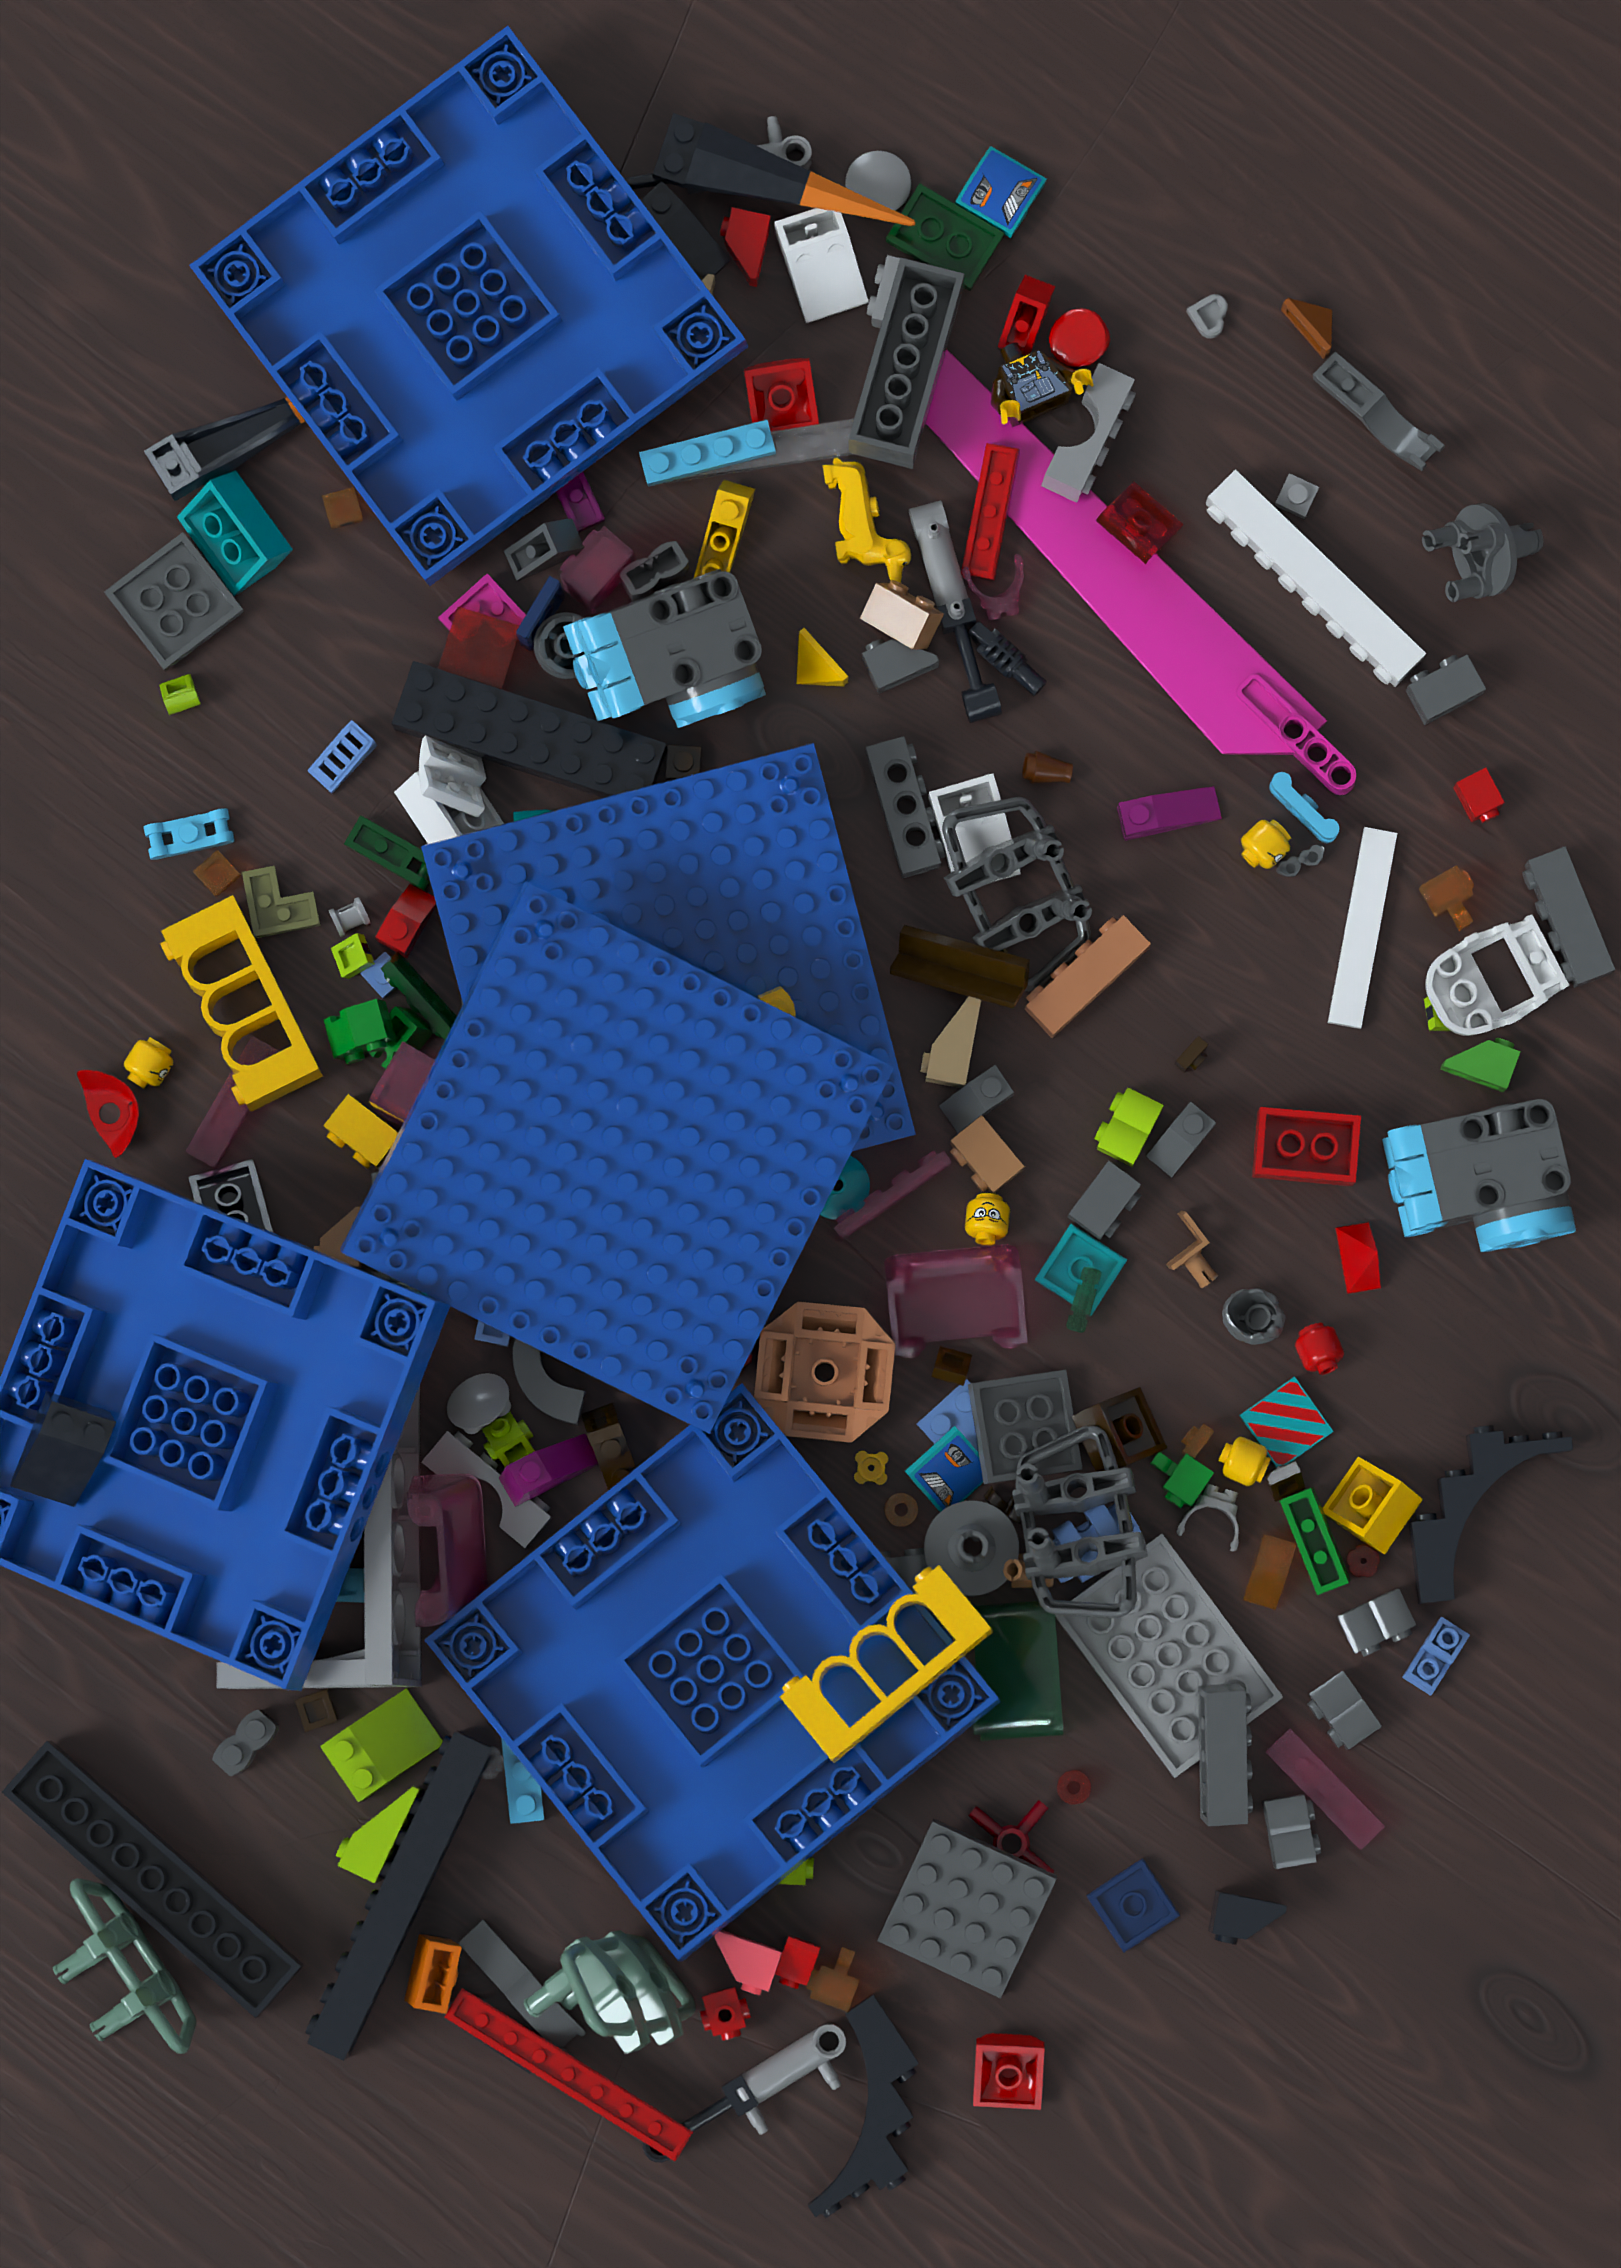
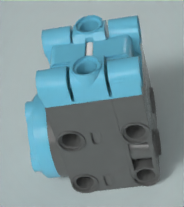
M720 569L695 577L690 581L680 582L654 592L655 594L594 617L590 616L563 626L573 655L581 652L585 653L575 657L573 668L582 688L587 690L597 686V689L587 693L598 721L611 716L616 718L640 709L641 706L666 698L677 728L710 716L736 709L747 702L766 695L764 684L756 662L761 657V644L738 581L729 572H721Z
M1535 1099L1517 1104H1505L1485 1111L1445 1120L1400 1127L1388 1131V1137L1382 1139L1388 1168L1394 1169L1388 1174L1393 1201L1397 1205L1404 1204V1206L1398 1207L1404 1237L1422 1235L1437 1229L1474 1222L1482 1253L1528 1246L1546 1239L1576 1232L1567 1191L1571 1183V1177L1553 1105L1544 1099Z

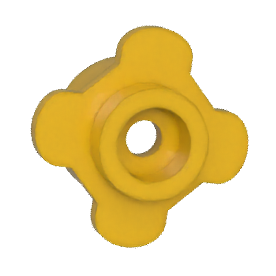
M859 1451L856 1454L855 1460L858 1463L857 1472L854 1474V1479L857 1483L864 1484L868 1481L882 1485L887 1481L885 1464L888 1462V1456L884 1452L867 1454L866 1451ZM869 1465L874 1466L873 1471L868 1470Z

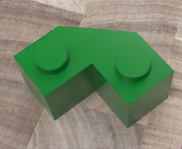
M374 999L347 1007L339 1011L340 1016H330L323 1020L333 1058L345 1060L346 1064L362 1061L365 1059L364 1054L387 1048V1042L396 1040L387 1004L384 1000Z

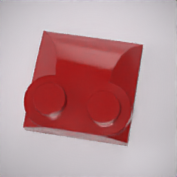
M791 358L759 363L744 368L752 423L768 420L771 433L819 425L809 358Z
M989 2033L976 2038L973 2106L1041 2110L1045 2042L1031 2035Z

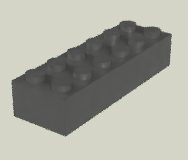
M900 257L850 432L849 453L913 469L963 293L964 273Z

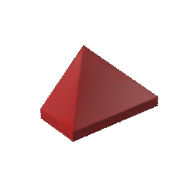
M1369 1222L1335 1228L1347 1294L1380 1289L1378 1251Z

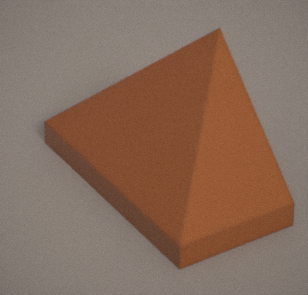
M1287 298L1283 302L1281 311L1318 354L1325 359L1331 350L1332 310Z

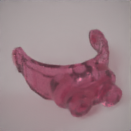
M1018 554L1014 555L1016 565L1015 580L1006 592L997 596L982 594L972 582L969 568L964 567L962 569V576L972 593L980 598L982 609L987 610L988 620L1001 618L1000 613L1006 612L1007 616L1019 613L1017 602L1020 601L1019 590L1022 586L1024 573L1023 559Z

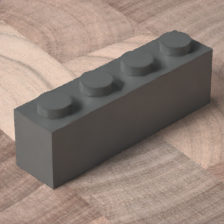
M1566 846L1528 860L1524 865L1526 870L1522 872L1528 889H1534L1538 898V901L1535 902L1537 913L1542 921L1547 920L1551 932L1547 933L1548 940L1554 952L1559 950L1563 960L1560 968L1567 982L1571 981L1573 987L1576 988L1612 974L1615 971V967Z
M1238 1683L1198 1686L1200 1818L1207 1826L1248 1824V1813H1252L1253 1810L1252 1796L1247 1790V1780L1252 1779V1765L1250 1759H1247V1747L1251 1746L1252 1735L1250 1727L1246 1726V1714L1251 1712L1250 1695Z

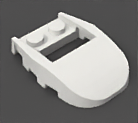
M1533 915L1526 916L1523 921L1514 924L1503 923L1494 926L1492 929L1480 933L1476 932L1465 937L1462 942L1452 949H1448L1435 959L1427 972L1425 980L1428 998L1439 1019L1449 1030L1462 1036H1473L1510 1025L1522 1019V1017L1548 1001L1557 992L1569 986ZM1502 938L1505 939L1534 997L1504 1012H1501L1471 955Z

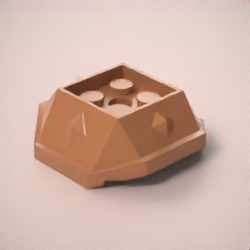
M796 1302L763 1328L760 1333L754 1398L786 1437L852 1443L889 1412L895 1343L865 1308ZM820 1364L831 1365L835 1371L834 1377L828 1382L819 1381L815 1376L817 1366Z

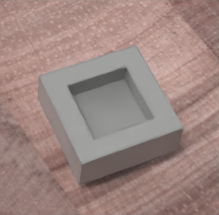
M1289 473L1274 506L1305 519L1319 487Z

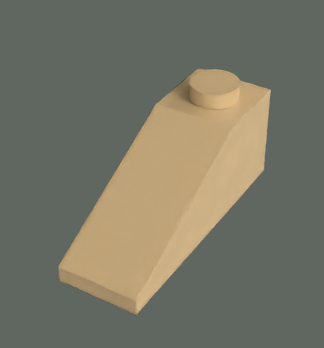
M968 997L932 1044L931 1053L924 1052L920 1072L927 1073L925 1082L958 1088L966 1085L981 1003L980 999Z

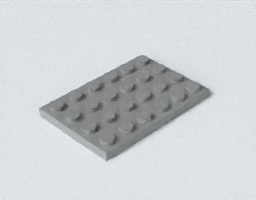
M1160 1534L1146 1545L1148 1556L1135 1561L1137 1600L1129 1614L1119 1618L1054 1614V1616L1172 1776L1176 1778L1199 1761L1198 1686L1238 1683L1246 1690V1693H1249L1251 1699V1712L1246 1714V1725L1281 1700L1283 1696L1164 1535ZM1122 1566L1113 1569L1071 1601L1119 1604L1123 1600Z

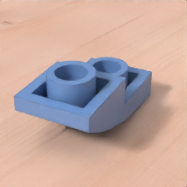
M1440 1617L1402 1678L1431 1696L1470 1635L1445 1618Z

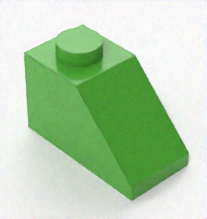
M1495 1038L1494 1042L1488 1040L1446 1059L1440 1070L1503 1093L1508 1088L1520 1051L1513 1049L1515 1044L1501 1038Z

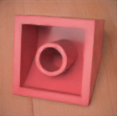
M720 1930L715 1934V1939L735 1980L742 1983L741 1989L756 1995H760L762 1990L769 1992L782 1950L724 1930Z

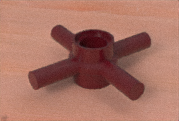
M1040 1800L1034 1804L1017 1826L1007 1825L1002 1827L977 1805L970 1812L968 1817L994 1837L993 1846L1003 1850L1002 1839L1005 1835L1014 1833L1019 1836L1021 1847L1017 1852L1010 1854L1048 1872H1055V1870L1029 1850L1030 1841L1027 1834L1049 1809Z

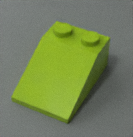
M406 1688L320 1747L356 1800L363 1802L440 1748L443 1740Z
M418 1786L412 1787L352 1834L351 1838H344L336 1853V1856L341 1858L338 1866L373 1883L380 1882L381 1878H379L382 1868L387 1859L392 1857L396 1849L394 1847L395 1841L401 1829L406 1827L411 1817L409 1816L411 1807L415 1799L421 1796L423 1789Z

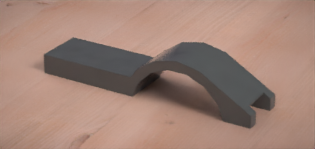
M1334 352L1313 374V380L1358 417L1376 439L1396 456L1417 469L1423 471L1427 467L1425 462L1436 451L1441 452L1445 448V445L1435 436L1426 434L1409 423L1393 407L1379 388L1338 353Z
M484 1919L458 1942L544 2039L566 2052L563 2047L577 2034L582 2037L587 2033L557 2002L545 2010L539 2017L535 2018L528 2013L524 2006V2000L543 1986Z

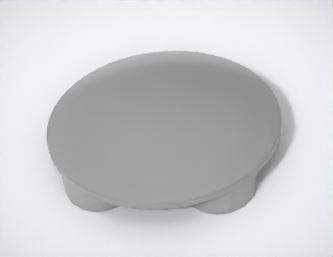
M871 151L861 155L851 164L846 175L845 186L847 189L896 211L905 203L909 196L911 177L908 168L897 156L885 151Z
M490 1373L479 1374L465 1380L453 1391L448 1400L447 1415L450 1421L455 1426L464 1429L468 1434L479 1432L483 1426L491 1423L498 1416H504L511 1409L509 1387L503 1378Z

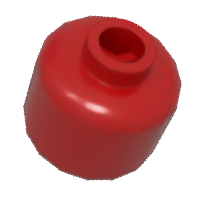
M1315 1323L1303 1328L1299 1332L1300 1337L1295 1342V1348L1304 1368L1311 1372L1318 1371L1320 1375L1335 1371L1338 1368L1337 1363L1344 1356V1350L1334 1328L1324 1326L1323 1323Z

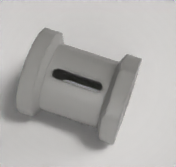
M359 897L355 898L353 903L338 910L333 908L328 910L340 937L345 936L346 931L363 923L365 925L371 923Z

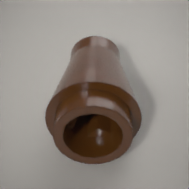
M1035 751L1034 754L1026 753L1022 768V778L1029 780L1030 783H1070L1073 764Z

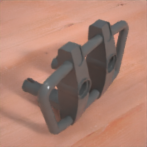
M1013 797L953 810L946 816L942 825L943 836L954 867V871L945 876L944 879L952 896L963 895L980 931L972 937L976 945L1009 954L1006 949L1007 947L1025 939L1036 937L1043 930L1062 919L1075 920L1078 937L1032 978H1028V986L1025 991L1031 992L1037 986H1043L1052 978L1050 975L1062 963H1069L1076 956L1075 951L1088 939L1091 940L1089 918L1092 914V908L1087 907L1090 904L1082 893L1081 885H1074L1062 859L1064 848L1059 847L1062 844L1056 837L1053 825H1046L1042 815L1028 799ZM1020 810L1032 824L1033 831L997 846L988 847L967 863L965 862L955 830L956 825L962 821ZM1002 853L1005 860L1004 865L1000 870L994 871L991 865L992 859L996 854ZM1035 859L1048 860L1062 890L1026 905L1017 906L1010 913L991 924L975 889L1000 878L1009 877L1014 871ZM1030 913L1032 924L1027 930H1022L1019 925L1020 918L1024 914Z
M1087 1425L1024 1454L1018 1462L1016 1490L1012 1491L1016 1515L1021 1516L1027 1552L1023 1555L1027 1579L1032 1581V1587L1042 1608L1051 1614L1119 1618L1129 1614L1136 1604L1135 1561L1147 1557L1148 1554L1143 1533L1133 1532L1127 1496L1136 1493L1133 1472L1131 1468H1118L1107 1433L1097 1426ZM1087 1439H1094L1096 1441L1105 1471L1084 1474L1073 1473L1064 1478L1044 1482L1043 1477L1034 1466V1464ZM1083 1487L1087 1489L1084 1496L1080 1498L1071 1497L1072 1492L1076 1488ZM1114 1501L1120 1534L1084 1537L1077 1541L1055 1546L1045 1529L1036 1528L1034 1515L1075 1511L1085 1512L1093 1507ZM1086 1552H1098L1097 1557L1093 1561H1082V1557ZM1122 1566L1123 1600L1119 1604L1053 1600L1045 1579L1083 1575L1095 1576L1103 1571Z

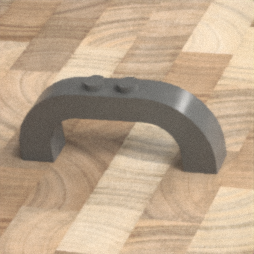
M515 1338L513 1366L517 1381L524 1394L534 1406L549 1417L578 1426L586 1392L554 1382L544 1370L541 1357L542 1351Z

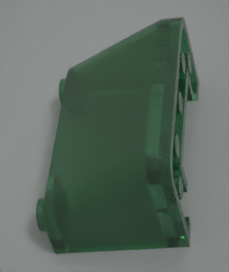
M1039 1600L973 1606L993 1631L974 1647L976 1671L1000 1700L999 1704L973 1724V1735H980V1741L1063 1736L1055 1614L1045 1611Z

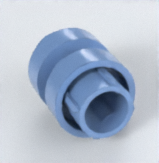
M1103 1504L1085 1511L1084 1515L1088 1522L1081 1524L1076 1529L1068 1520L1051 1530L1055 1537L1053 1540L1055 1546L1077 1541L1084 1537L1120 1534L1115 1504L1109 1508H1106ZM1130 1512L1133 1532H1141ZM1086 1552L1082 1557V1561H1093L1097 1557L1098 1552ZM1083 1575L1077 1577L1083 1583L1093 1576ZM1073 1577L1057 1579L1060 1583H1065Z

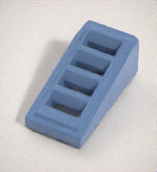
M351 720L307 771L332 794L377 747V744ZM351 735L363 744L360 749L348 740ZM342 745L354 754L351 760L339 750ZM333 754L346 765L342 770L330 760ZM324 764L337 775L334 780L329 778L320 769Z

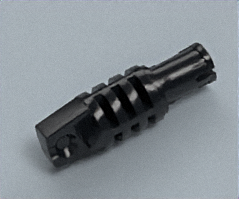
M979 621L969 630V637L978 645L976 651L1001 672L1004 677L1009 679L1013 677L1033 696H1036L1046 685L1047 680L1026 663V655L1019 651L998 630L994 629L991 632Z

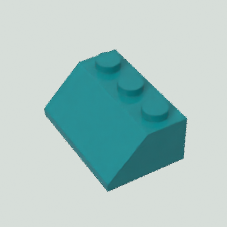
M236 470L210 480L177 516V519L233 596L238 595L275 569L293 550Z

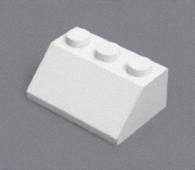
M419 771L415 772L394 792L428 844L504 824L481 788L480 791L485 809L478 818L422 796Z

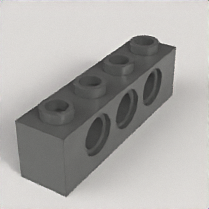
M903 736L867 746L865 753L902 879L941 868L940 859L945 858V852L941 839L934 840L931 827L936 826L932 808H925L922 795L927 794L922 775L916 776L912 764L918 763L913 744L907 745ZM899 767L906 772L907 777L904 781L895 783L889 779L887 774L892 768ZM903 799H910L915 803L916 809L911 814H902L897 809V804ZM911 831H920L925 836V841L919 846H912L907 842L906 836Z

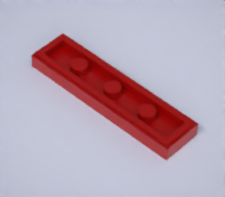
M986 443L961 570L963 575L995 580L1020 453L1018 448Z

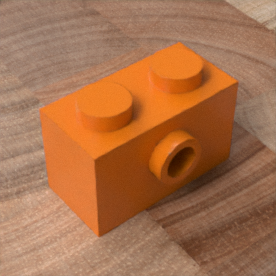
M419 1934L404 2000L417 2009L447 2014L452 1988L455 1986L458 1977L457 1966L462 1947L450 1939Z

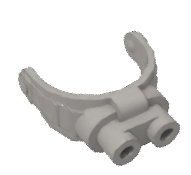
M1206 1484L1203 1495H1199L1196 1505L1183 1516V1520L1178 1524L1176 1532L1178 1536H1182V1533L1185 1531V1523L1194 1511L1205 1507L1216 1508L1224 1512L1233 1524L1234 1537L1230 1544V1551L1234 1552L1239 1544V1524L1236 1520L1238 1506L1235 1505L1238 1493L1225 1489L1223 1494L1218 1492L1219 1487Z

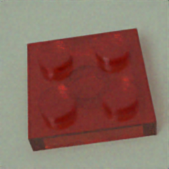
M1135 482L1128 486L1096 519L1107 532L1113 535L1145 564L1184 525Z
M457 607L438 669L502 689L518 641L516 631L520 625Z

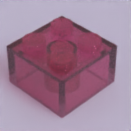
M605 526L599 532L593 530L582 543L585 548L577 557L573 554L569 556L560 568L562 571L560 578L563 589L592 614L621 583L619 575L622 570L631 562L636 561L634 551Z

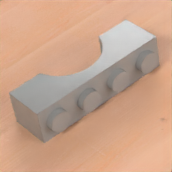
M1101 363L1098 364L1092 376L1094 386H1087L1081 402L1092 415L1095 432L1086 442L1072 447L1058 446L1041 485L1076 503L1082 493L1089 494L1096 479V476L1091 475L1095 465L1100 467L1103 465L1109 452V448L1105 447V444L1109 437L1116 438L1123 422L1118 417L1122 409L1129 410L1136 395L1135 392L1131 391L1135 379Z
M447 1431L423 1459L422 1463L449 1485L466 1478H477L491 1484L498 1492L502 1502L503 1512L499 1527L527 1549L552 1520V1517L547 1514L551 1508L537 1496L515 1507L499 1480L500 1474L495 1471L499 1464L484 1452L478 1457L469 1449L473 1443L459 1431L454 1436Z

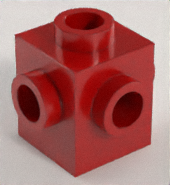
M736 1986L703 1995L702 1999L706 2010L700 2011L705 2031L712 2030L713 2037L721 2035L722 2041L742 2035L740 2029L747 2026L745 2019L751 2018L746 1998L739 2000ZM728 2009L732 2017L729 2020H722L719 2016V2011Z

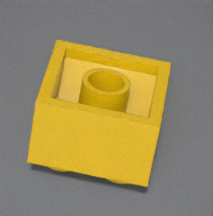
M1357 1457L1322 1509L1326 1517L1362 1542L1385 1555L1423 1499L1402 1481L1364 1459Z

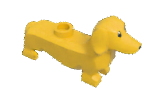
M838 457L834 458V465H823L825 483L828 484L829 489L836 488L838 484L842 492L839 528L845 540L835 542L838 560L841 565L847 564L850 558H854L867 566L885 563L890 580L901 583L902 570L911 561V551L908 544L899 539H885L877 534L874 517L880 516L876 497H870L868 481L862 464L856 461L843 462Z

